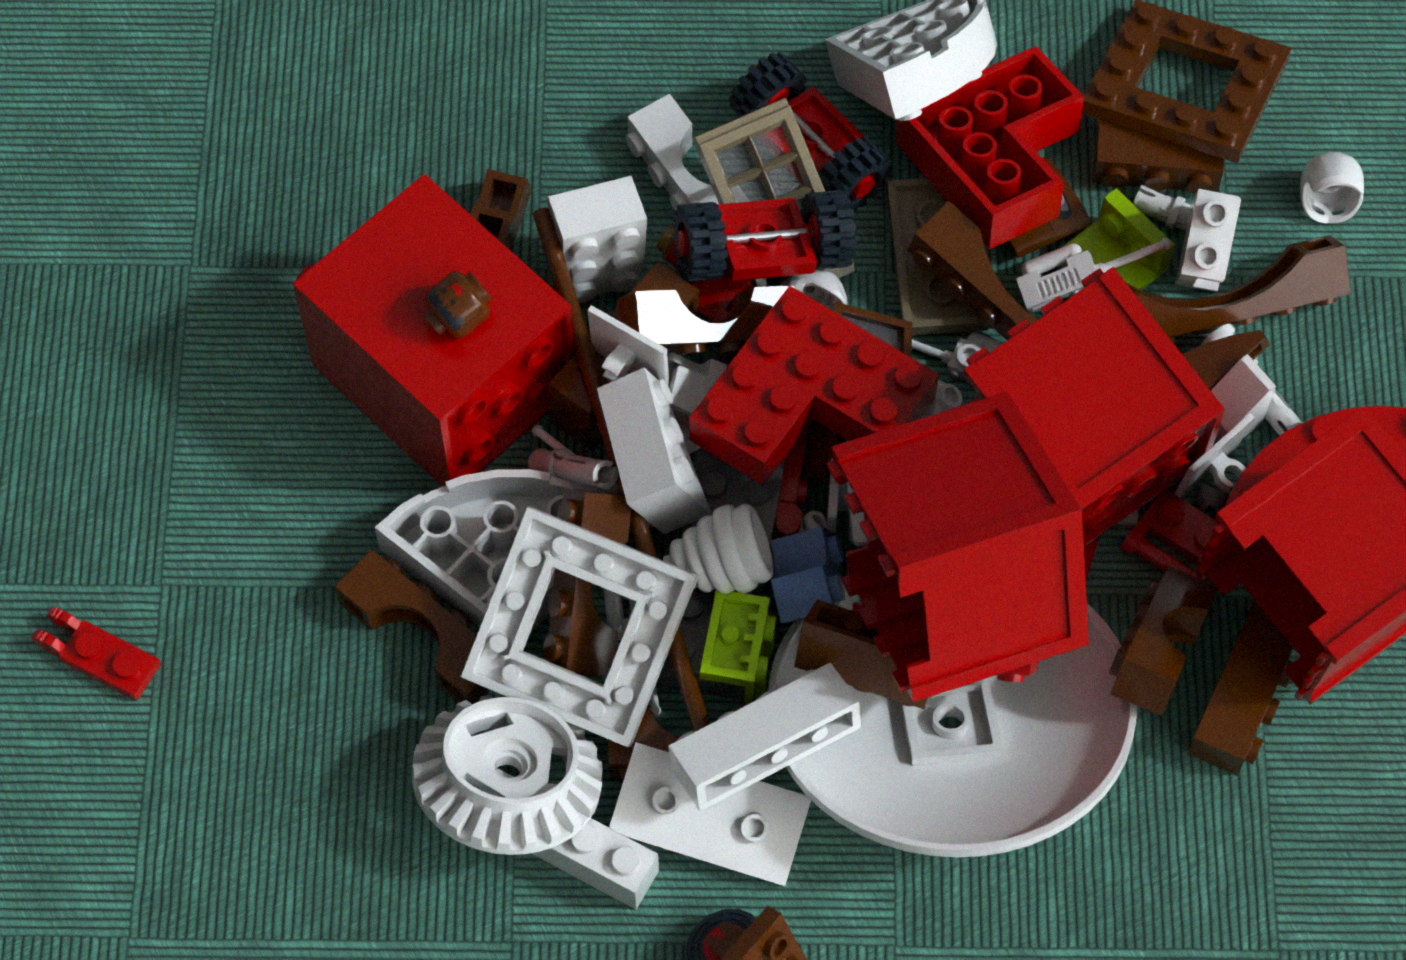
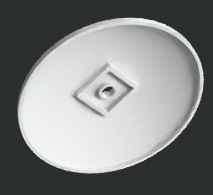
M844 587L846 598L844 601H840L839 607L852 610L853 603L860 599L858 595L849 597ZM1087 604L1089 645L1039 661L1038 670L1031 676L1025 675L1023 682L1001 681L995 675L934 695L929 700L925 710L915 706H904L896 700L872 692H862L848 685L859 700L861 728L786 766V768L806 796L822 811L859 835L889 847L929 856L977 857L1005 853L1033 845L1052 837L1086 815L1107 794L1127 761L1134 738L1137 705L1110 694L1116 676L1109 674V671L1121 645L1107 623ZM805 618L795 620L781 641L770 673L769 691L777 690L797 680L806 672L794 667L802 624ZM946 717H954L961 721L962 725L949 729L940 725L939 721Z

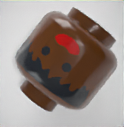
M452 271L425 293V302L430 310L424 314V317L440 336L448 331L456 338H463L490 316L491 311L488 303L493 299L470 271L466 275L459 271Z

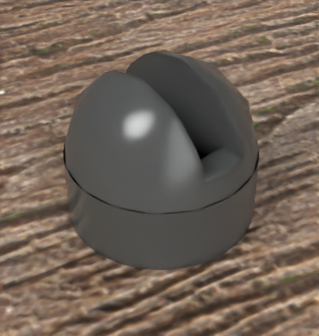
M1202 481L1195 499L1196 507L1204 513L1208 505L1212 506L1213 509L1210 517L1215 518L1216 513L1224 508L1231 493L1223 492L1218 487Z

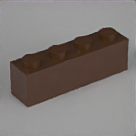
M1255 600L1187 752L1189 755L1237 776L1244 761L1253 765L1263 739L1256 737V733L1261 723L1270 726L1280 701L1272 698L1277 685L1284 688L1287 687L1290 678L1283 669L1293 663L1289 660L1293 647Z

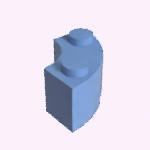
M818 527L771 540L775 565L774 578L771 579L781 623L784 624L806 618L817 599L839 606L840 601L845 600V590L838 569V562L844 561V552L837 535L832 536L830 530Z

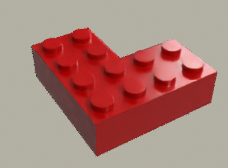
M1037 46L985 68L981 71L982 76L966 83L948 96L922 108L920 116L911 120L896 121L895 144L947 202L950 201L981 229L983 243L989 250L1060 216L1064 181L1043 160L1037 151L1080 132L1084 96Z
M789 285L690 415L689 439L694 444L764 486L812 420L851 441L921 419L936 398L939 374Z

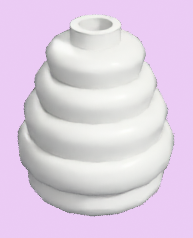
M742 504L737 508L733 505H723L714 510L713 515L702 517L698 520L697 527L687 529L683 534V538H677L671 542L670 555L663 557V561L699 575L694 589L698 587L706 593L714 589L723 594L737 590L739 593H748L754 590L758 583H765L771 579L774 569L765 529L756 510L749 504Z

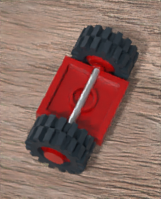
M781 52L777 54L770 53L767 59L762 57L758 60L756 67L751 65L748 68L749 73L746 76L742 75L738 79L740 84L733 87L731 91L733 95L729 96L730 107L741 117L786 98L797 120L825 192L844 191L847 194L846 198H849L851 201L850 209H853L854 212H856L859 205L863 207L867 204V199L870 196L873 198L877 194V188L883 187L886 183L884 179L890 176L891 160L870 139L864 137L815 87L805 91L806 86L804 84L807 83V78ZM781 126L755 137L775 158L791 152ZM793 161L784 165L805 186L796 162Z
M838 190L807 193L802 200L803 208L800 210L795 198L718 205L714 202L678 205L677 210L674 212L673 228L675 234H673V241L676 245L674 255L678 258L676 265L680 269V276L687 282L720 280L724 277V270L727 268L731 281L812 274L815 273V270L849 267V265H852V258H855L856 253L853 246L857 244V238L854 237L856 223L853 224L852 220L855 215L853 209H850L851 201L849 198H846L847 194L844 191Z

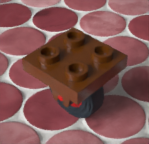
M769 905L757 918L753 914L741 909H723L708 915L695 926L688 938L686 947L688 960H807L783 915Z

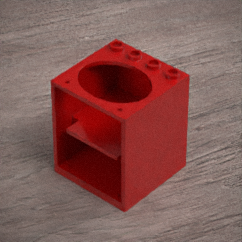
M425 173L315 265L310 264L298 274L296 281L292 283L313 366L441 487L446 486L445 482L451 479L485 470L550 413L548 383L576 353L573 346L572 306ZM452 271H459L464 275L470 271L493 299L488 303L491 311L490 316L463 338H456L448 331L440 336L424 317V314L430 310L425 302V293Z

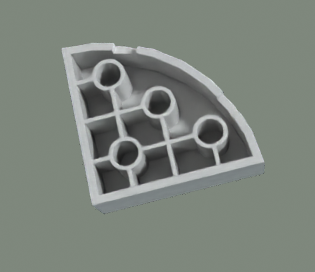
M926 0L825 39L837 85L899 121L911 120L920 116L922 108L948 96L966 83L982 76L981 71L986 68L995 56L997 48L985 0Z
M496 469L462 475L446 481V486L432 490L423 496L420 493L398 506L374 528L381 551L395 559L404 569L480 628L527 507H533L557 517L558 506L563 499V489L605 492L594 486L551 477L549 472L532 469ZM555 571L530 634L549 614L548 600L550 593L553 591Z

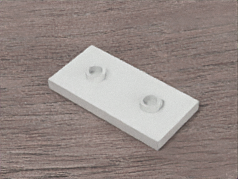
M635 742L609 828L641 842L785 886L811 799L806 795L758 781L699 811L673 773L670 753Z

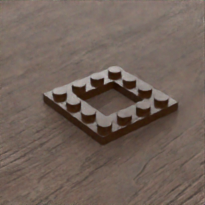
M1135 0L1083 95L1082 113L1238 163L1288 63L1291 47L1246 34L1233 28L1201 20L1194 16L1159 7L1152 3ZM1159 48L1234 72L1214 112L1138 88Z

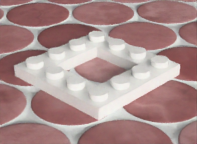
M527 507L461 677L507 697L537 702L554 711L566 722L623 746L630 747L699 575L536 508ZM555 568L636 601L604 685L523 651Z

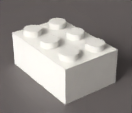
M632 176L548 196V208L578 303L590 301L597 295L613 291L626 292L635 288L644 275L647 217Z

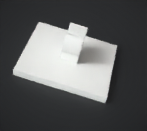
M591 305L588 309L591 344L595 352L606 357L602 368L606 370L603 376L610 381H615L624 377L628 371L633 373L645 367L658 380L663 379L669 387L667 348Z
M1249 413L1211 449L1188 468L1174 494L1182 499L1210 473L1213 475L1217 487L1223 492L1228 493L1233 483L1225 477L1224 472H1233L1239 478L1246 469L1241 462L1228 457L1237 449L1255 417Z

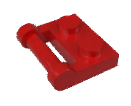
M1166 489L1157 496L1137 525L1131 529L1121 544L1120 549L1131 556L1136 553L1164 572H1166L1169 566L1198 578L1196 575L1197 569H1191L1148 541L1146 537L1150 534L1196 564L1197 560L1206 551L1217 521ZM1206 576L1200 578V580H1203L1205 582H1207L1209 579Z

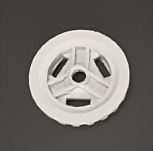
M492 695L481 696L480 701L474 704L467 700L457 703L455 711L452 713L443 711L436 716L433 726H427L424 729L419 744H416L414 751L412 785L421 809L432 823L446 835L464 845L495 854L519 855L553 848L581 831L591 819L598 805L602 788L603 768L602 761L597 759L596 745L593 741L585 739V729L569 724L554 711L537 702L507 696L493 698ZM489 729H495V730H491V731H488V732H485V733H481V734H478V735H475V736H471V735H473V734H475V733H478V732H481V731H485V730H489ZM551 754L560 755L566 766L565 777L558 784L548 783ZM502 765H511L517 768L520 774L513 778H505L500 776L495 769Z

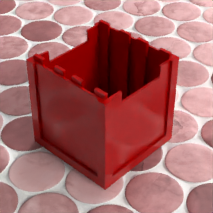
M1114 267L1105 273L1099 268L1081 280L1085 288L1066 301H1063L1060 296L1040 308L1044 316L1031 325L1024 319L1007 331L1010 337L1009 340L990 353L983 347L966 359L969 366L964 369L965 377L979 394L967 404L1008 391L1082 509L1084 546L1181 480L1188 468L1213 447L1225 408Z
M1008 391L832 446L833 460L827 462V468L838 485L848 482L853 492L845 494V501L853 515L864 512V521L859 523L867 539V546L846 552L847 576L841 577L842 583L849 597L858 595L864 606V609L859 610V615L867 630L876 629L879 636L873 637V640L881 657L890 655L897 668L891 674L900 692L907 690L912 701L916 702L1089 645L1082 509Z
M1364 406L1218 511L1215 516L1218 522L1207 544L1206 551L1196 563L1198 566L1196 571L1198 578L1200 579L1203 576L1209 578L1223 596L1239 584H1242L1299 654L1300 658L1283 669V671L1298 688L1294 695L1297 701L1304 698L1309 705L1406 635V454L1368 408Z

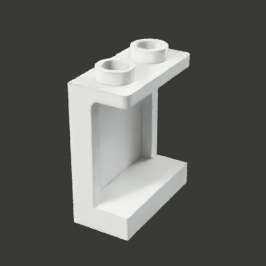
M1198 189L1191 203L1175 285L1214 293L1218 292L1219 283L1225 280L1241 203L1239 196Z

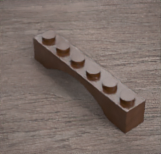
M950 201L915 233L907 249L912 255L913 261L922 270L935 275L953 298L964 301L973 309L978 320L984 326L995 329L1006 340H1009L1010 337L1007 331L1024 319L1030 325L1038 320L1024 310L1005 290L993 271L984 249L981 229Z
M1330 235L1289 244L1282 254L1259 275L1237 288L1214 296L1194 299L1166 298L1144 292L1126 283L1171 341L1175 340V336L1186 333L1195 335L1208 334L1215 331L1216 326L1223 324H1250L1256 321L1257 316L1269 313L1273 315L1291 314L1297 310L1296 307L1302 305H1329L1336 302L1337 297L1351 294L1345 245Z

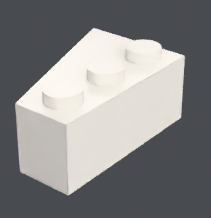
M644 367L597 388L627 504L663 534L697 521L706 515H711L685 445L682 431L670 404L673 403V398L666 382L663 379L658 380Z

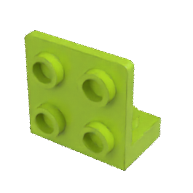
M1116 188L1104 197L1099 219L1064 246L1072 243L1078 244L1082 252L1088 250L1091 253L1096 265L1101 262L1103 264L1168 237ZM1170 240L1171 247L1168 250L1165 248L1117 267L1115 270L1126 283L1143 290L1169 269L1175 244ZM1068 264L1057 267V269L1060 270L1068 267Z
M716 590L701 663L700 679L745 687L744 704H750L764 694L766 690L769 659L772 658L777 615L769 614L770 598L734 591L723 594Z

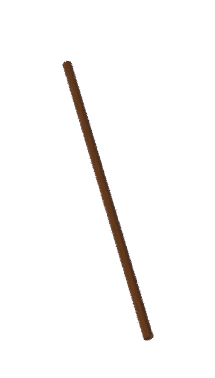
M540 208L533 212L534 221L556 291L572 306L573 346L609 461L614 463L611 467H616L618 470L597 388L604 385L549 208ZM618 471L616 481L620 495H625ZM631 508L630 529L637 550L659 559L647 520ZM679 625L670 647L669 655L693 732H696L709 725L710 721Z

